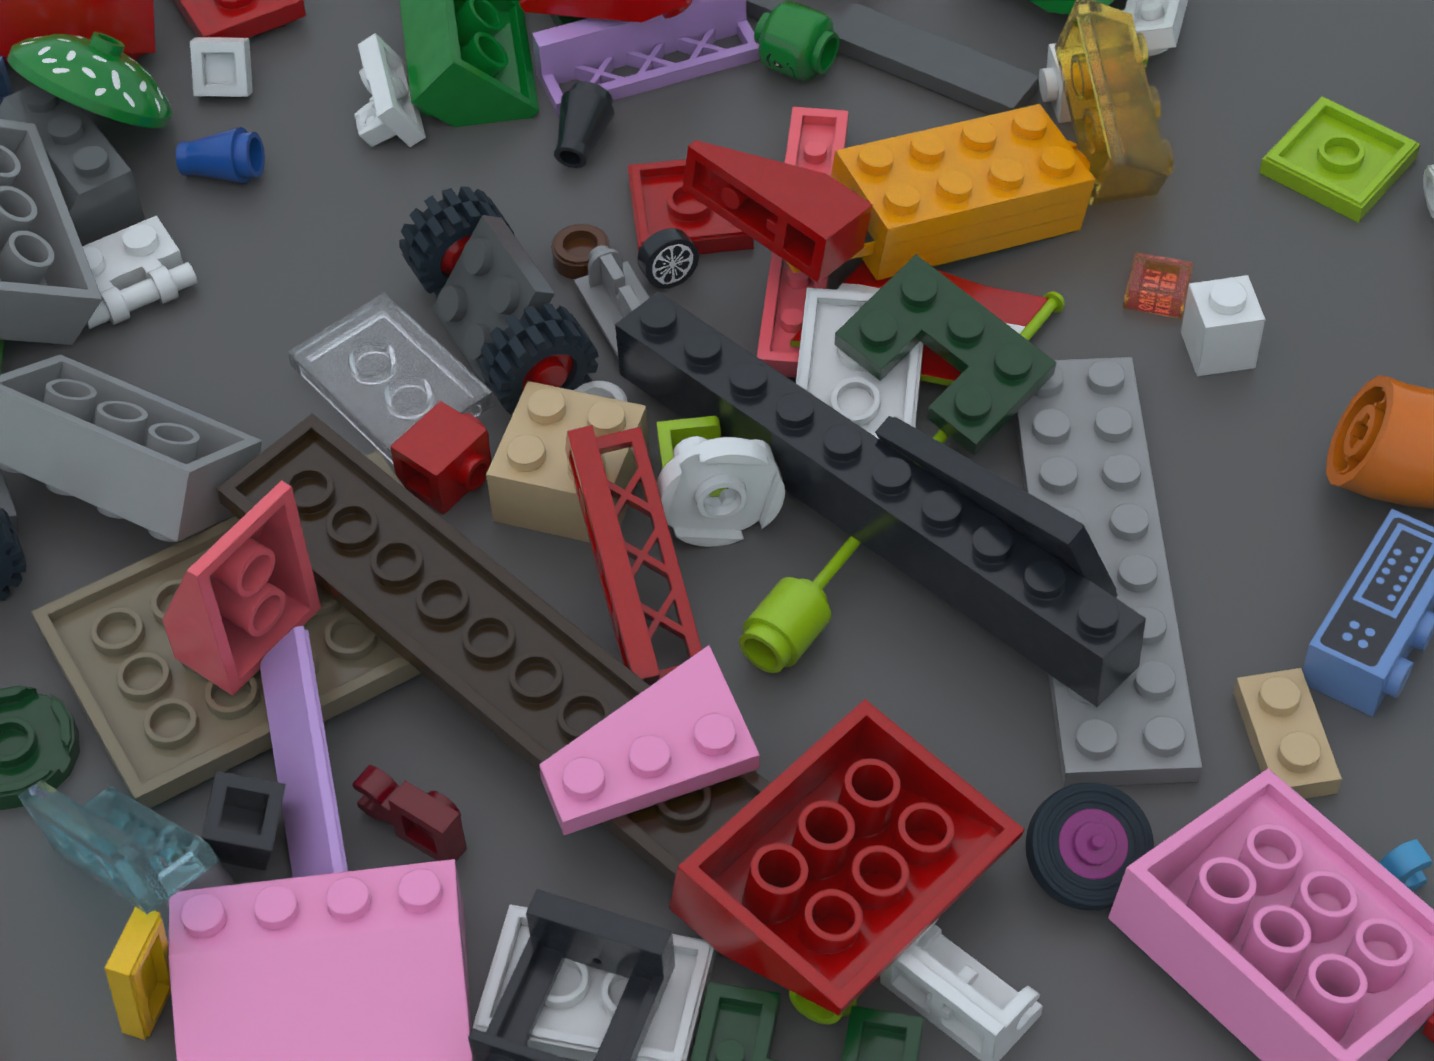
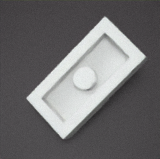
M374 33L358 44L363 68L359 71L360 77L365 87L372 94V97L369 99L370 102L354 114L358 134L371 147L395 135L402 139L409 147H412L426 138L419 109L411 104L407 63Z

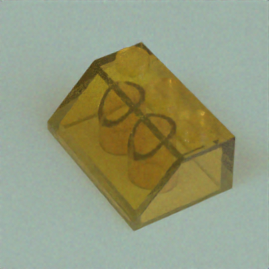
M1077 0L1055 45V52L1074 135L1078 144L1077 148L1086 156L1088 162H1091L1089 171L1096 179L1090 197V204L1092 206L1157 195L1172 173L1174 162L1171 145L1167 139L1161 140L1157 123L1161 115L1159 94L1155 86L1148 85L1144 68L1148 64L1146 39L1142 33L1136 34L1132 14L1092 0Z

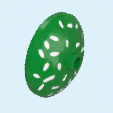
M93 32L91 39L68 34L27 38L14 44L8 54V63L21 76L43 90L101 116L140 127L164 128L168 126L173 114L168 98L151 74L139 63L124 54L125 45L111 36Z

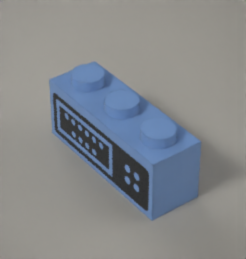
M1391 509L1308 646L1302 669L1308 687L1371 717L1374 716L1386 694L1393 698H1397L1400 695L1414 662L1407 660V657L1413 647L1424 652L1434 635L1433 526Z

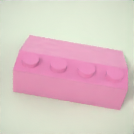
M1269 768L1126 867L1108 919L1261 1061H1387L1434 1014V909Z
M455 859L169 892V968L177 1061H473L468 1040L472 1030L464 901Z

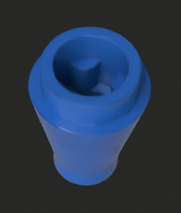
M238 127L197 140L179 142L176 148V164L182 175H198L246 184L251 178L260 177L263 173L265 165L264 146L258 133L247 132L243 127Z

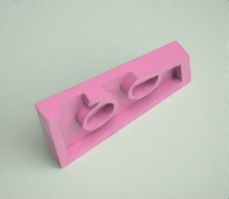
M708 645L539 764L542 783L563 835H567L757 770L760 766V754L711 647Z

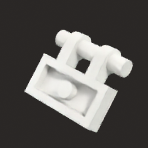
M157 215L82 246L103 299L87 322L86 326L88 329L108 321L112 325H116L130 319L129 312L157 300L163 305L179 297L178 291L198 283L192 266L189 262L183 263L180 250Z

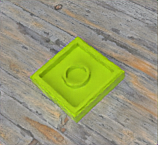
M1321 96L1262 158L1259 173L1359 223L1417 159L1420 143Z

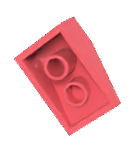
M281 480L186 571L162 619L175 659L232 696L260 670L261 660L266 653L293 627L304 626L321 609L292 486Z

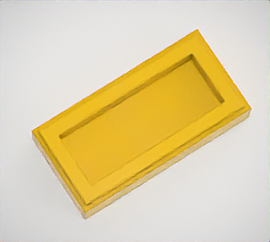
M136 905L105 966V972L122 1033L143 1040L147 1036L150 1037L171 994L169 946L160 912Z

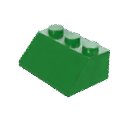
M399 0L411 104L415 105L423 114L430 117L435 116L453 127H463L533 118L539 112L523 9L519 5L520 0Z

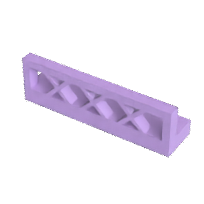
M692 0L691 5L685 11L668 19L660 15L640 23L586 18L532 33L536 73L557 116L560 115V103L563 95L558 85L560 83L575 79L583 82H592L605 88L611 94L614 101L760 60L758 53L759 44L755 43L754 31L747 21L746 0ZM737 35L743 44L728 49L713 45L716 40ZM676 51L691 55L688 60L678 63L662 59L665 54ZM626 65L640 69L637 74L627 77L611 74L615 68Z

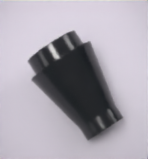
M577 82L561 97L558 139L554 156L558 162L567 167L582 168L586 165L589 154L614 117L612 96L602 86L592 82Z

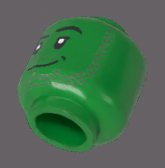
M795 1L782 2L771 13H764L760 17L754 32V41L759 44L758 53L761 63L770 70L802 82L813 79L817 74H825L832 66L839 49V35L834 30L832 19L823 12Z

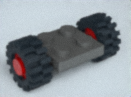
M461 186L457 196L453 189L449 188L442 190L443 199L438 202L433 195L424 200L428 206L424 212L417 208L413 210L409 216L413 220L414 225L404 224L401 230L405 239L399 240V248L403 252L402 256L424 289L430 294L434 292L438 297L432 307L482 384L489 385L506 412L510 415L514 413L527 381L568 390H574L578 386L592 382L587 373L597 372L598 363L595 358L599 357L597 349L567 308L559 306L555 309L552 304H549L555 295L554 291L518 242L506 219L484 191L477 188L473 192L470 187Z

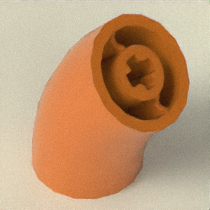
M1381 375L1368 381L1347 406L1332 436L1326 461V475L1330 484L1376 500L1408 507L1434 509V389L1410 385L1389 376Z

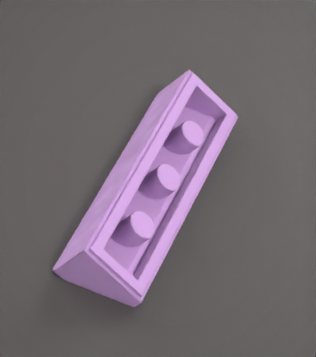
M304 626L293 627L265 654L260 664L278 783L286 784L282 801V812L292 876L296 878L348 872L308 629H304Z

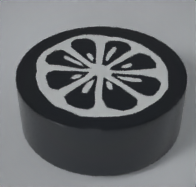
M676 228L663 229L651 235L641 246L637 257L639 269L647 280L657 288H672L680 285L693 274L699 262L697 247L684 231Z

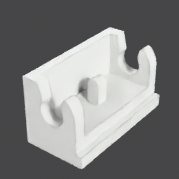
M935 921L880 975V983L980 1061H1000L1041 1016L1043 1006L1037 1002L1040 994L1029 985L1020 992L1016 991L942 935V929L935 925Z

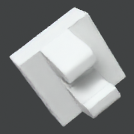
M195 37L190 41L194 96L248 97L253 92L249 38Z

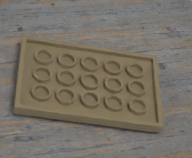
M379 450L365 455L403 486ZM236 516L31 611L38 630L140 813L215 777L216 770L225 772L272 748L261 670L232 696L175 659L162 621L186 571L240 520ZM316 584L321 609L304 625V629H308L323 722L422 674Z

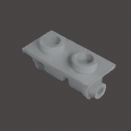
M601 245L595 247L589 253L588 275L575 279L574 284L618 358L615 324L650 297L628 261L623 263L622 257L617 250Z

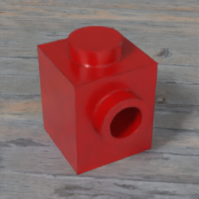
M442 401L436 404L390 446L395 474L403 486L419 500L442 515L469 491L478 489L485 482L487 471L492 462L489 434L483 423L470 413L462 414Z

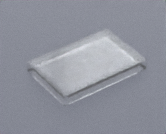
M386 293L380 294L288 351L291 366L392 464L393 459L390 446L440 401L462 414L470 413L475 417L494 406L492 391Z

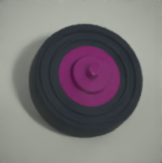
M1082 782L1056 791L1040 804L1030 820L1026 834L1025 849L1027 862L1033 877L1049 896L1075 909L1100 910L1113 906L1126 867L1154 848V839L1145 813L1131 797L1121 790L1106 784Z

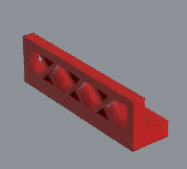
M593 425L569 430L566 436L565 451L622 664L651 686L678 667L674 666L662 670L658 668L651 639L659 626L684 640L688 659L700 652L702 647L641 427L596 437ZM631 447L637 470L624 490L607 480L601 454ZM639 482L645 501L633 495ZM612 496L618 499L615 506ZM626 504L650 517L653 532L642 550L632 546L623 539L618 517ZM656 542L662 562L649 555ZM628 557H630V558H632V559L635 560V562H634V564L632 565V567H631V565H630V561H629V558H628ZM642 565L667 578L670 593L659 612L640 602L634 578ZM672 604H674L679 624L665 617ZM645 618L652 621L649 628H647Z

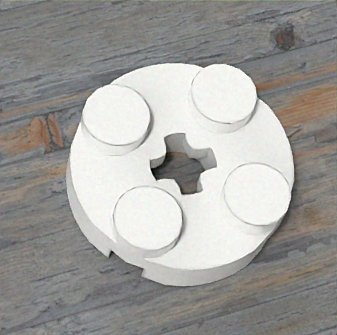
M699 436L684 439L676 445L673 451L674 458L664 466L656 481L667 524L673 527L677 538L685 543L696 546L717 547L743 540L741 530L751 527L758 521L760 522L761 529H763L777 516L785 498V486L772 450L768 443L758 439L748 440L736 437H722L707 440ZM728 488L722 490L719 497H710L709 495L714 490Z

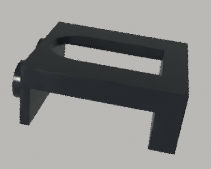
M537 889L526 911L530 937L486 1032L472 1028L468 1037L473 1061H572L527 1046L565 958L629 978L593 1061H636L675 968L672 930Z

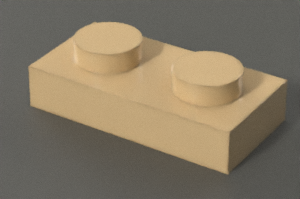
M1302 668L1236 678L1233 694L1260 772L1262 773L1269 768L1304 799L1338 794L1342 777Z

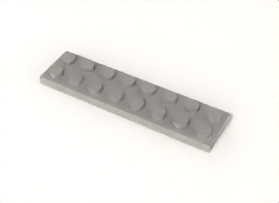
M1132 357L1054 360L1057 362L1054 375L1014 415L1024 491L1084 524L1117 589L1118 596L1116 598L1146 618L1139 667L1098 707L1049 674L1063 788L1082 782H1095L1109 786L1199 782L1202 763Z

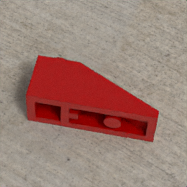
M698 140L688 145L682 190L817 283L864 248L873 204L828 174Z

